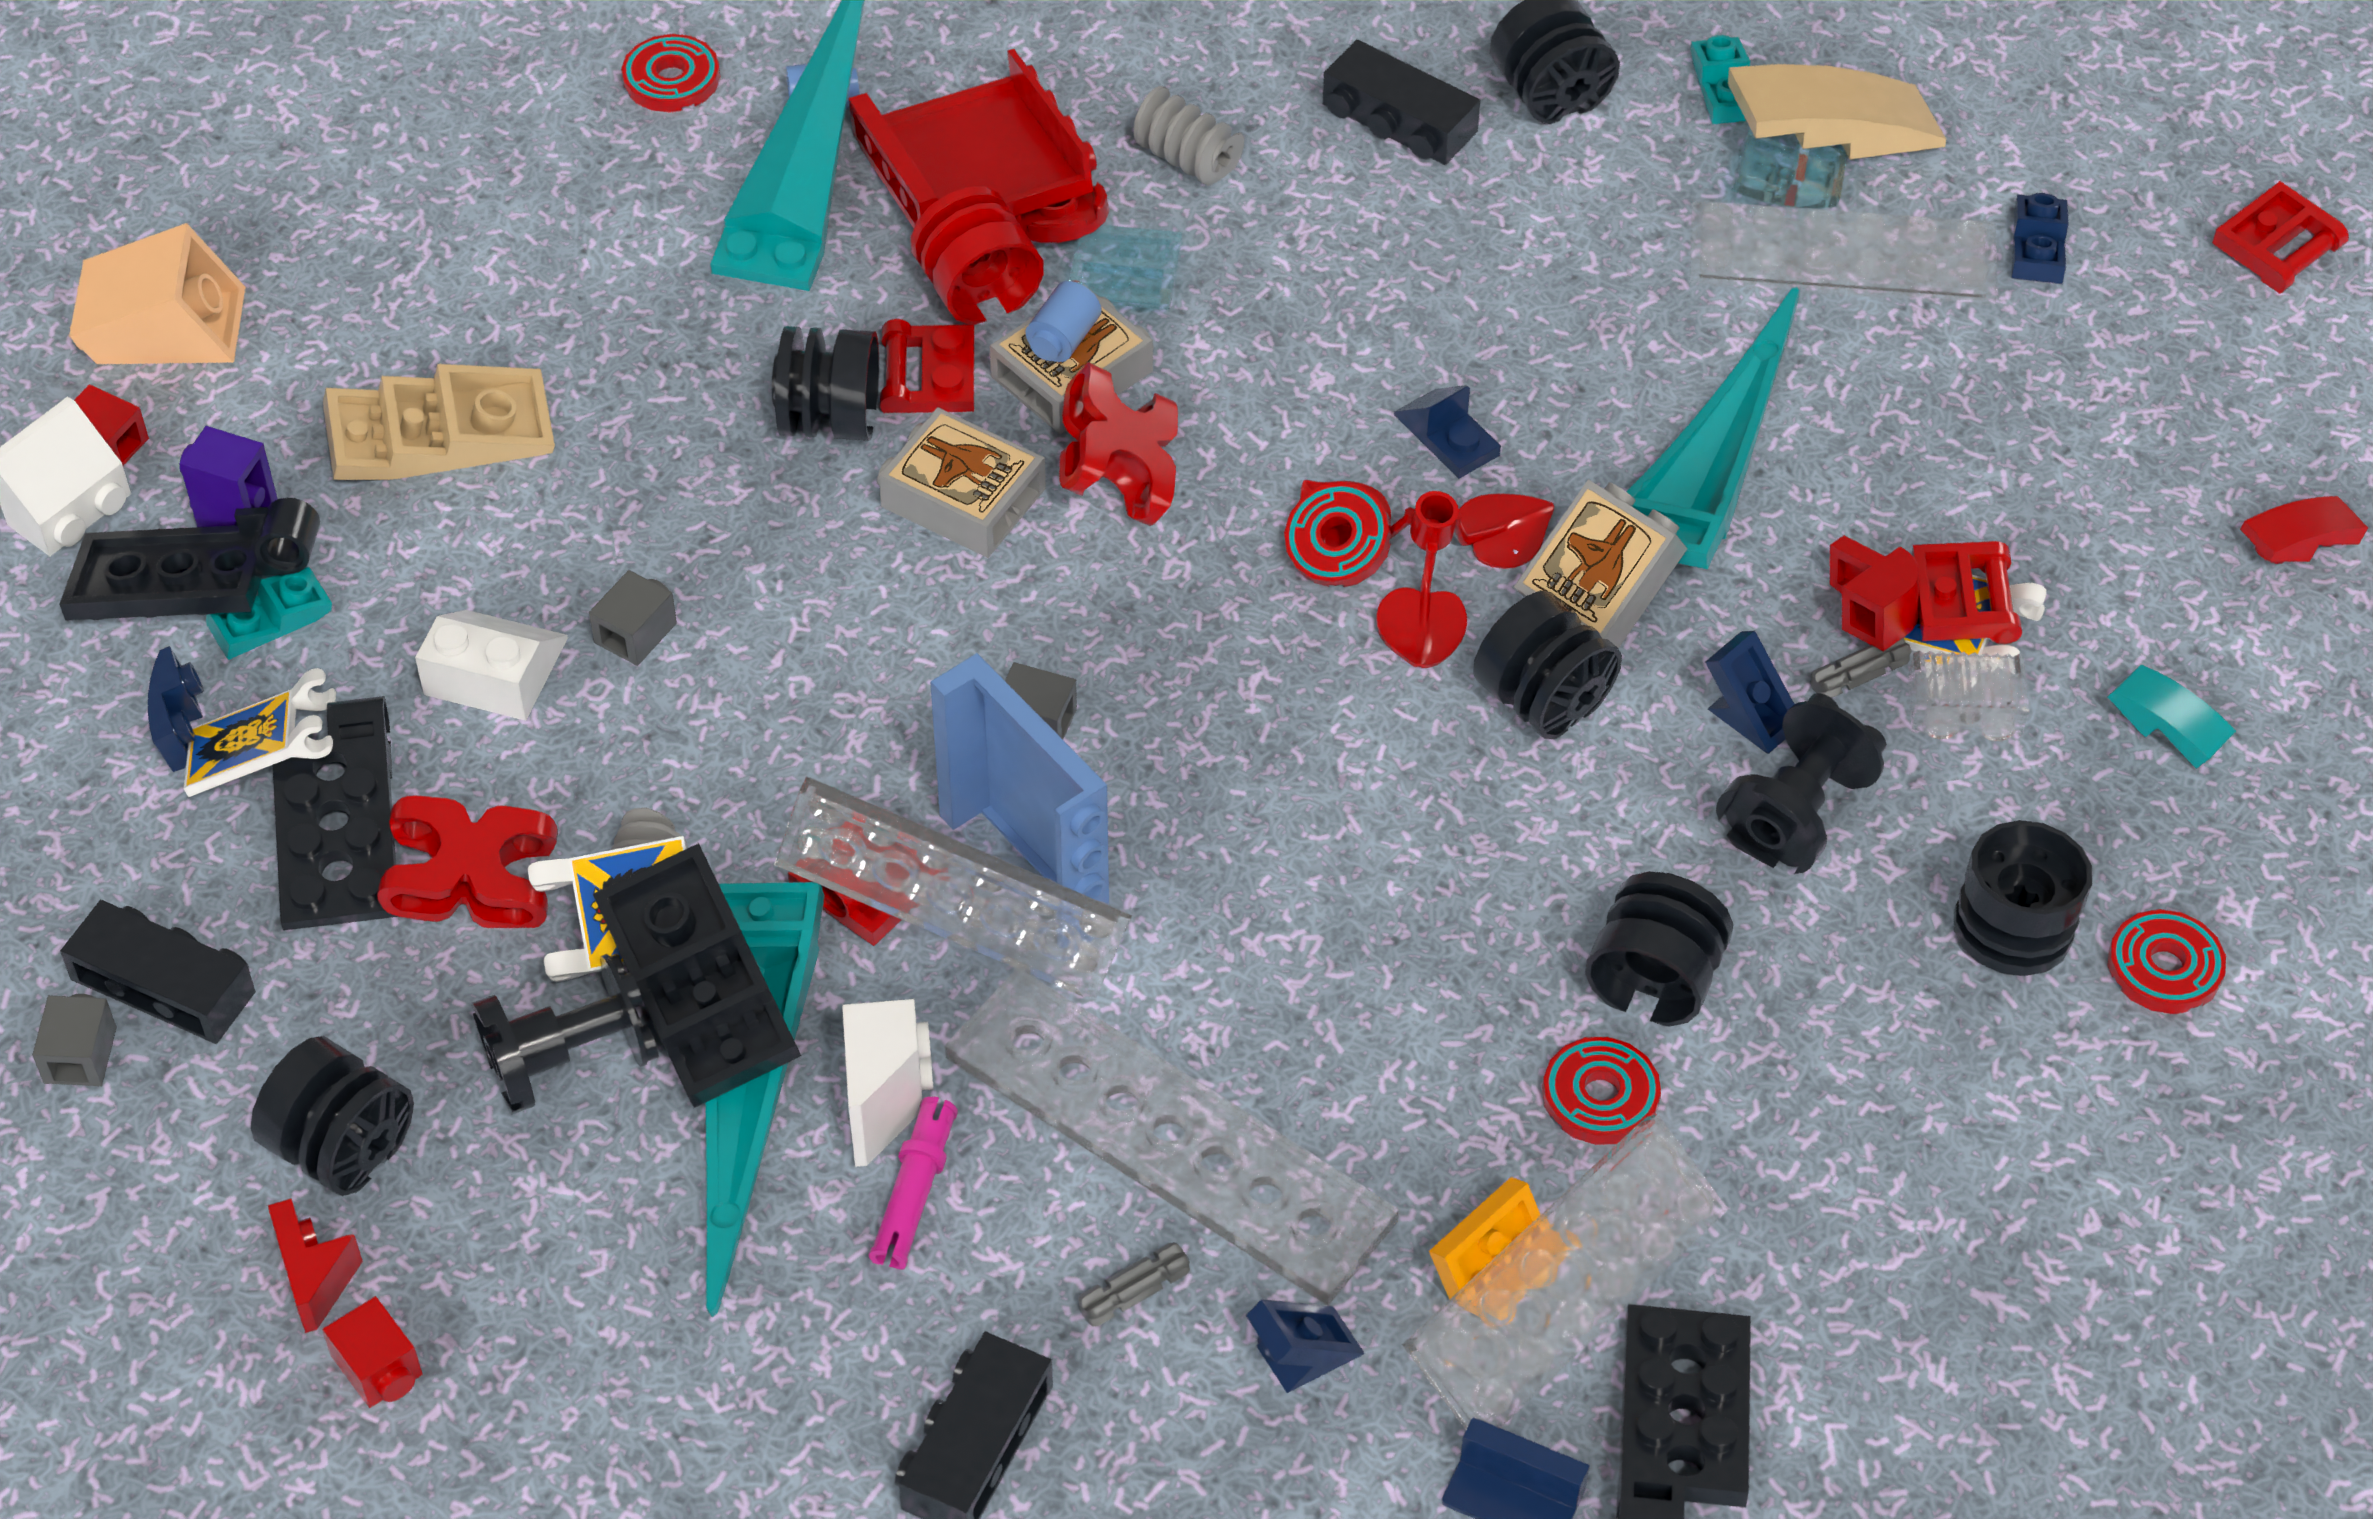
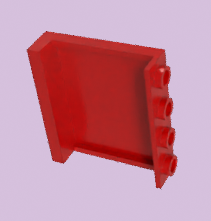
M1014 48L1007 50L1010 76L886 114L880 113L867 93L848 98L853 135L866 158L913 228L917 220L931 204L944 195L965 187L985 186L999 192L1014 216L1093 192L1091 171L1097 169V161L1091 144L1080 139L1072 118L1069 115L1063 116L1058 109L1052 91L1050 89L1044 90L1039 83L1038 75L1033 65H1026Z

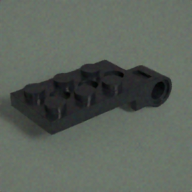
M280 498L273 501L269 507L237 508L234 514L237 525L85 533L59 603L65 621L251 612L262 576L295 574L306 568L320 527V517L317 511L305 501L296 498Z
M385 696L328 702V736L330 735L333 739L331 752L319 759L291 757L272 765L280 920L283 931L398 917L386 912L380 905L377 897L381 878L389 868L396 865L395 839L389 823L392 809L390 780L392 779L391 741H388L387 733H390V720ZM328 762H341L347 767L343 775L335 780L328 781L317 777L320 767ZM343 811L350 815L348 822L340 829L326 830L319 826L321 819L329 812ZM346 861L353 865L352 871L344 879L331 881L322 876L326 866L332 862Z
M1628 1304L1625 1325L1621 1451L1616 1519H1684L1685 1502L1746 1508L1749 1495L1751 1316ZM1680 1359H1688L1697 1363L1702 1370L1695 1374H1685L1676 1370L1671 1363ZM1677 1409H1687L1695 1412L1701 1418V1421L1695 1424H1682L1674 1420L1669 1413ZM1676 1460H1686L1695 1464L1700 1472L1693 1476H1683L1671 1470L1668 1464Z

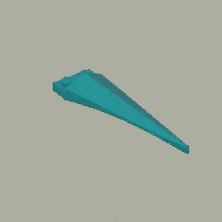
M842 0L724 219L725 227L710 264L712 274L810 291L825 252L841 135L865 0Z
M1797 286L1789 291L1742 359L1690 424L1656 462L1626 491L1636 500L1632 505L1636 510L1646 516L1650 514L1652 509L1656 510L1679 526L1676 535L1687 547L1686 552L1678 562L1679 564L1708 570L1721 540L1727 538L1799 300V289Z
M719 883L795 1041L820 951L818 937L825 896L821 883ZM788 1063L705 1103L707 1167L706 1308L712 1318L719 1311L730 1276Z

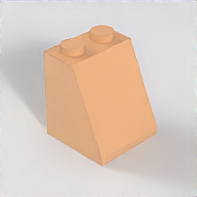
M185 223L83 260L69 337L96 364L234 363L245 286L197 233Z

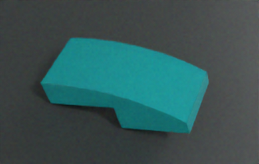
M1716 35L1707 40L1691 41L1693 65L1712 124L1746 121L1728 86L1729 68L1750 66V59L1739 37Z
M307 567L295 574L276 575L261 579L258 596L255 598L251 612L206 615V625L227 660H230L318 621L332 611V602L311 568Z
M2144 665L2138 666L2107 696L2144 737H2147L2158 728L2196 769L2208 761L2236 732L2219 713L2193 692L2173 679Z

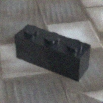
M1356 39L1324 71L1322 104L1327 106L1331 113L1339 118L1349 117L1367 126L1379 138H1391L1409 147L1421 159L1427 160L1431 158L1446 166L1478 132L1481 99L1359 39Z
M101 899L60 950L72 981L216 1045L256 993L247 962L234 951L226 948H221L218 951L198 942L194 936L181 928L172 927L168 929L150 921L142 912L133 907L124 906L120 908Z
M984 1331L974 1351L966 1349L960 1356L952 1377L954 1386L945 1401L938 1399L931 1407L924 1425V1434L926 1436L917 1452L909 1450L900 1462L895 1476V1485L899 1486L901 1510L921 1519H980L1053 1387L1052 1359Z

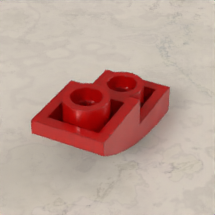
M2323 496L2290 502L2259 513L2245 520L2240 530L2256 546L2255 550L2262 558L2272 563L2282 564L2284 562H2310L2319 545L2325 547L2333 545H2359L2368 527L2338 496Z

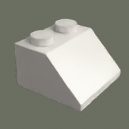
M68 396L0 447V505L6 523L50 557L62 547H70L79 542L89 526L104 515H112L118 512L124 505L126 498L131 495L122 462L77 403Z
M469 610L437 616L415 657L423 694L526 721L568 636Z
M914 999L842 1005L848 1106L855 1167L867 1166L918 1116L922 1101V1090H933L928 1022L916 1023Z

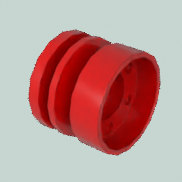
M985 186L965 187L944 195L931 204L921 215L910 237L912 254L933 283L945 306L957 321L968 325H977L987 321L977 303L997 297L1006 313L1022 308L1036 293L1044 276L1043 258L1025 231L1020 227L1019 222L999 192Z

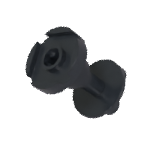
M1815 693L1807 701L1794 704L1783 718V731L1787 744L1799 760L1796 766H1783L1776 771L1772 778L1757 774L1739 776L1724 791L1716 805L1718 820L1720 821L1725 815L1727 822L1732 827L1726 836L1737 849L1772 868L1779 861L1787 866L1798 867L1794 874L1808 871L1826 847V831L1823 821L1817 814L1825 802V794L1822 789L1825 782L1830 778L1849 789L1866 788L1876 783L1884 769L1882 752L1887 744L1882 733L1872 726L1863 725L1854 716L1839 708L1838 704L1831 697L1822 693Z
M617 953L611 956L604 954L600 958L602 974L609 997L555 1016L552 1008L548 1006L508 1021L496 995H491L471 1003L475 1011L473 1013L474 1021L490 1068H494L499 1081H504L507 1091L501 1094L512 1115L535 1106V1098L529 1077L570 1062L568 1050L622 1030L640 1067L647 1065V1062L659 1058L652 1032L647 1024L642 1025L636 1010L637 1007L643 1005L639 988L631 972L626 973Z

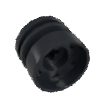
M1523 0L1500 20L1491 37L1490 55L1495 65L1508 83L1514 87L1518 97L1525 103L1532 117L1544 124L1559 122L1565 115L1577 111L1579 114L1592 111L1610 94L1619 77L1620 61L1615 50L1605 40L1601 31L1594 27L1590 16L1578 0Z
M785 326L783 328L779 349L774 358L771 386L772 403L775 407L779 436H795L799 415L802 413L805 437H816L822 422V416L830 415V425L834 439L863 441L872 439L874 427L867 426L866 409L876 410L878 402L879 343L876 331L840 329L833 352H826L821 328H810L805 350L801 328L798 326Z
M1540 590L1525 596L1511 606L1492 626L1482 641L1474 659L1473 675L1478 683L1503 704L1514 705L1513 709L1518 717L1524 722H1529L1534 731L1544 739H1557L1567 732L1570 726L1572 727L1577 724L1582 717L1586 718L1601 705L1612 689L1621 670L1622 654L1611 641L1602 639L1599 632L1593 626L1581 625V620L1577 613L1552 592Z
M2018 820L2001 823L1983 833L1971 852L1965 873V882L1960 889L1959 900L1954 910V932L1962 948L1979 964L2003 974L2029 976L2047 972L2063 962L2072 946L2075 932L2080 922L2079 916L2085 907L2092 887V864L2084 849L2065 832L2039 822Z
M1651 871L1631 875L1620 885L1615 897V903L1608 912L1606 926L1599 932L1587 958L1585 975L1591 989L1607 1005L1623 1012L1627 1011L1635 991L1659 998L1650 1018L1651 1022L1663 1026L1688 1023L1699 1014L1710 989L1714 970L1719 967L1723 952L1727 949L1734 924L1729 911L1713 893L1692 880L1671 873Z
M318 1036L308 1038L291 1049L275 1066L261 1087L253 1107L250 1129L255 1142L293 1165L300 1164L302 1172L320 1181L322 1185L331 1191L345 1196L360 1191L371 1180L368 1175L380 1163L385 1164L398 1151L412 1121L414 1100L410 1089L392 1078H388L386 1074L373 1066L365 1067L362 1059L327 1037Z

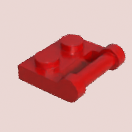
M2279 181L2218 227L2212 244L2256 273L2264 284L2281 294L2293 285L2296 275L2329 250L2335 252L2344 246L2349 240V234L2345 225L2338 219ZM2305 229L2315 235L2283 261L2273 255Z
M891 319L882 325L881 341L883 346L886 347V384L880 393V409L883 413H933L937 407L947 412H974V325L911 326V324L903 319ZM907 347H922V391H910L906 387Z
M1987 541L1913 545L1912 556L1916 559L1919 566V619L1922 641L1990 638L1997 644L2005 645L2011 644L2021 637L2020 616L2013 611L2007 572L2012 564L2010 550L2005 543ZM1980 568L1982 572L1986 573L1991 611L1977 612L1971 569Z

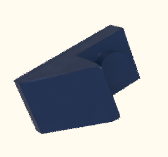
M1468 385L1434 389L1394 411V416L1458 479L1500 456L1501 445L1468 414L1470 387Z
M1741 631L1705 661L1723 695L1708 710L1765 753L1769 754L1786 739L1783 731V718L1794 705V702L1755 631Z
M1261 1299L1246 1314L1247 1319L1258 1334V1344L1256 1345L1286 1393L1365 1354L1334 1306Z

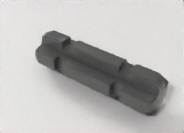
M1904 638L1884 652L1869 645L1836 660V667L1830 663L1814 670L1811 673L1810 685L1816 693L1826 694L1833 698L1843 693L1842 687L1844 686L1851 690L1886 674V667H1890L1893 671L1908 664L1910 654L1912 653L1910 645L1905 642Z
M1176 1242L1168 1243L1153 1252L1154 1259L1150 1260L1149 1257H1144L1106 1279V1287L1102 1288L1100 1285H1096L1080 1294L1078 1297V1307L1082 1316L1091 1326H1100L1115 1317L1113 1311L1117 1308L1124 1312L1163 1289L1161 1284L1163 1281L1168 1280L1172 1284L1187 1275L1190 1271V1262L1182 1248Z

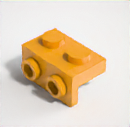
M1510 1177L1431 1248L1429 1254L1451 1304L1455 1308L1486 1321L1495 1322L1503 1314L1507 1313L1543 1277L1548 1275L1573 1250V1247L1568 1237L1546 1228L1528 1183Z

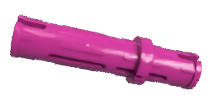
M925 1097L920 1103V1111L911 1139L904 1141L901 1146L898 1159L902 1165L874 1245L869 1252V1259L875 1264L883 1265L889 1246L894 1244L895 1248L889 1267L904 1270L907 1266L908 1255L932 1187L935 1174H940L945 1166L947 1155L943 1150L953 1122L958 1115V1109L948 1100L944 1101L938 1120H933L939 1097Z

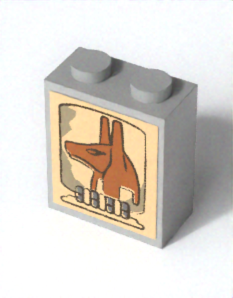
M1095 293L1094 295L1101 305V315L1067 361H1046L1032 351L1025 331L1035 316L990 345L991 377L1059 434L1066 431L1062 414L1067 385L1087 362L1111 373L1114 392L1117 396L1153 372V340L1143 327L1134 325L1127 320L1107 298L1099 297Z
M937 407L924 424L919 423L913 428L907 443L894 458H888L881 466L877 477V484L880 487L881 507L989 558L1046 489L1045 457Z
M1588 479L1514 588L1523 597L1540 590L1552 592L1577 613L1581 620V625L1593 626L1599 632L1602 639H1608L1619 648L1684 555L1687 547L1676 535L1679 526L1669 518L1653 509L1646 516L1632 507L1636 500L1617 485L1609 482L1605 489Z

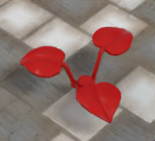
M1304 480L1302 483L1300 499L1321 485L1335 482L1361 485L1377 496L1391 520V509L1387 499L1381 492L1371 486L1353 481L1317 482ZM1430 491L1421 495L1416 502L1415 509L1411 507L1406 508L1404 516L1390 528V539H1392L1410 524L1412 540L1419 548L1426 551L1421 591L1409 587H1401L1391 591L1381 600L1377 609L1376 625L1384 643L1414 667L1430 668L1446 660L1463 640L1467 628V613L1464 604L1456 594L1448 591L1431 592L1437 551L1447 547L1455 533L1460 545H1472L1476 559L1487 566L1501 569L1522 566L1534 558L1540 550L1554 511V503L1526 495L1486 494L1468 500L1459 509L1455 499L1445 492ZM1345 524L1333 527L1326 536V544L1333 547L1343 545L1350 538L1352 528Z

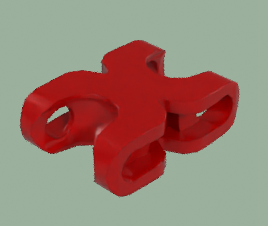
M1087 362L1069 381L1064 395L1063 424L1067 432L1077 441H1072L1060 454V485L1062 488L1083 496L1085 489L1100 480L1101 477H1105L1114 483L1123 494L1127 515L1141 523L1152 526L1169 509L1174 497L1176 465L1172 457L1161 447L1167 446L1177 436V403L1158 393H1154L1151 401L1137 411H1133L1123 404L1114 392L1111 373Z
M418 795L405 796L393 805L389 820L393 837L400 845L428 853L431 859L420 864L394 865L385 872L379 884L377 897L380 905L386 912L398 917L439 922L450 918L457 908L464 904L467 906L472 920L484 928H536L545 922L548 913V899L545 891H536L528 879L510 874L505 867L514 861L524 858L550 856L555 848L558 837L557 825L550 815L537 810L498 805L487 809L481 818L473 823L465 806L449 798Z

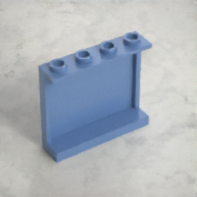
M976 653L930 682L940 817L952 830H955L982 813L1057 891L1059 942L1065 947L1078 937L1082 940H1088L1102 930L1107 918H1109L1107 784Z

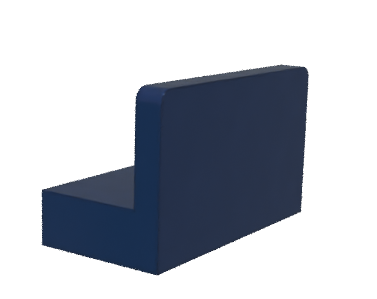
M1472 1416L1463 1435L1460 1461L1444 1492L1442 1504L1474 1519H1573L1586 1490L1590 1465Z

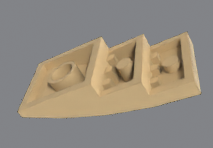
M1771 64L1729 68L1728 86L1756 139L1795 134L1802 149L1841 144L1849 160L1941 148L1946 145V137L1914 84L1876 73L1822 65Z
M437 364L434 378L381 376L378 390L326 388L324 393L323 409L333 480L401 479L553 453L555 447L541 369Z

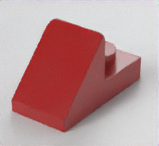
M292 1198L268 1205V1209L305 1333L319 1328L363 1260L356 1237L353 1234L319 1244L311 1217L299 1221Z

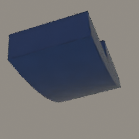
M2035 193L2031 196L2017 194L2014 214L2011 278L2063 284L2066 270L2065 239L2069 224L2067 200L2058 199L2047 193Z
M168 646L159 650L149 682L147 711L153 743L171 770L175 772L186 768L188 743L196 740L190 722L203 718L196 695L203 693L204 689L192 663L188 662L182 665L171 647Z

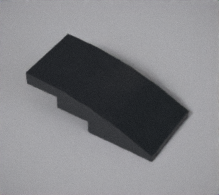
M699 843L593 893L628 972H631L635 978L643 1003L694 1108L801 1056Z

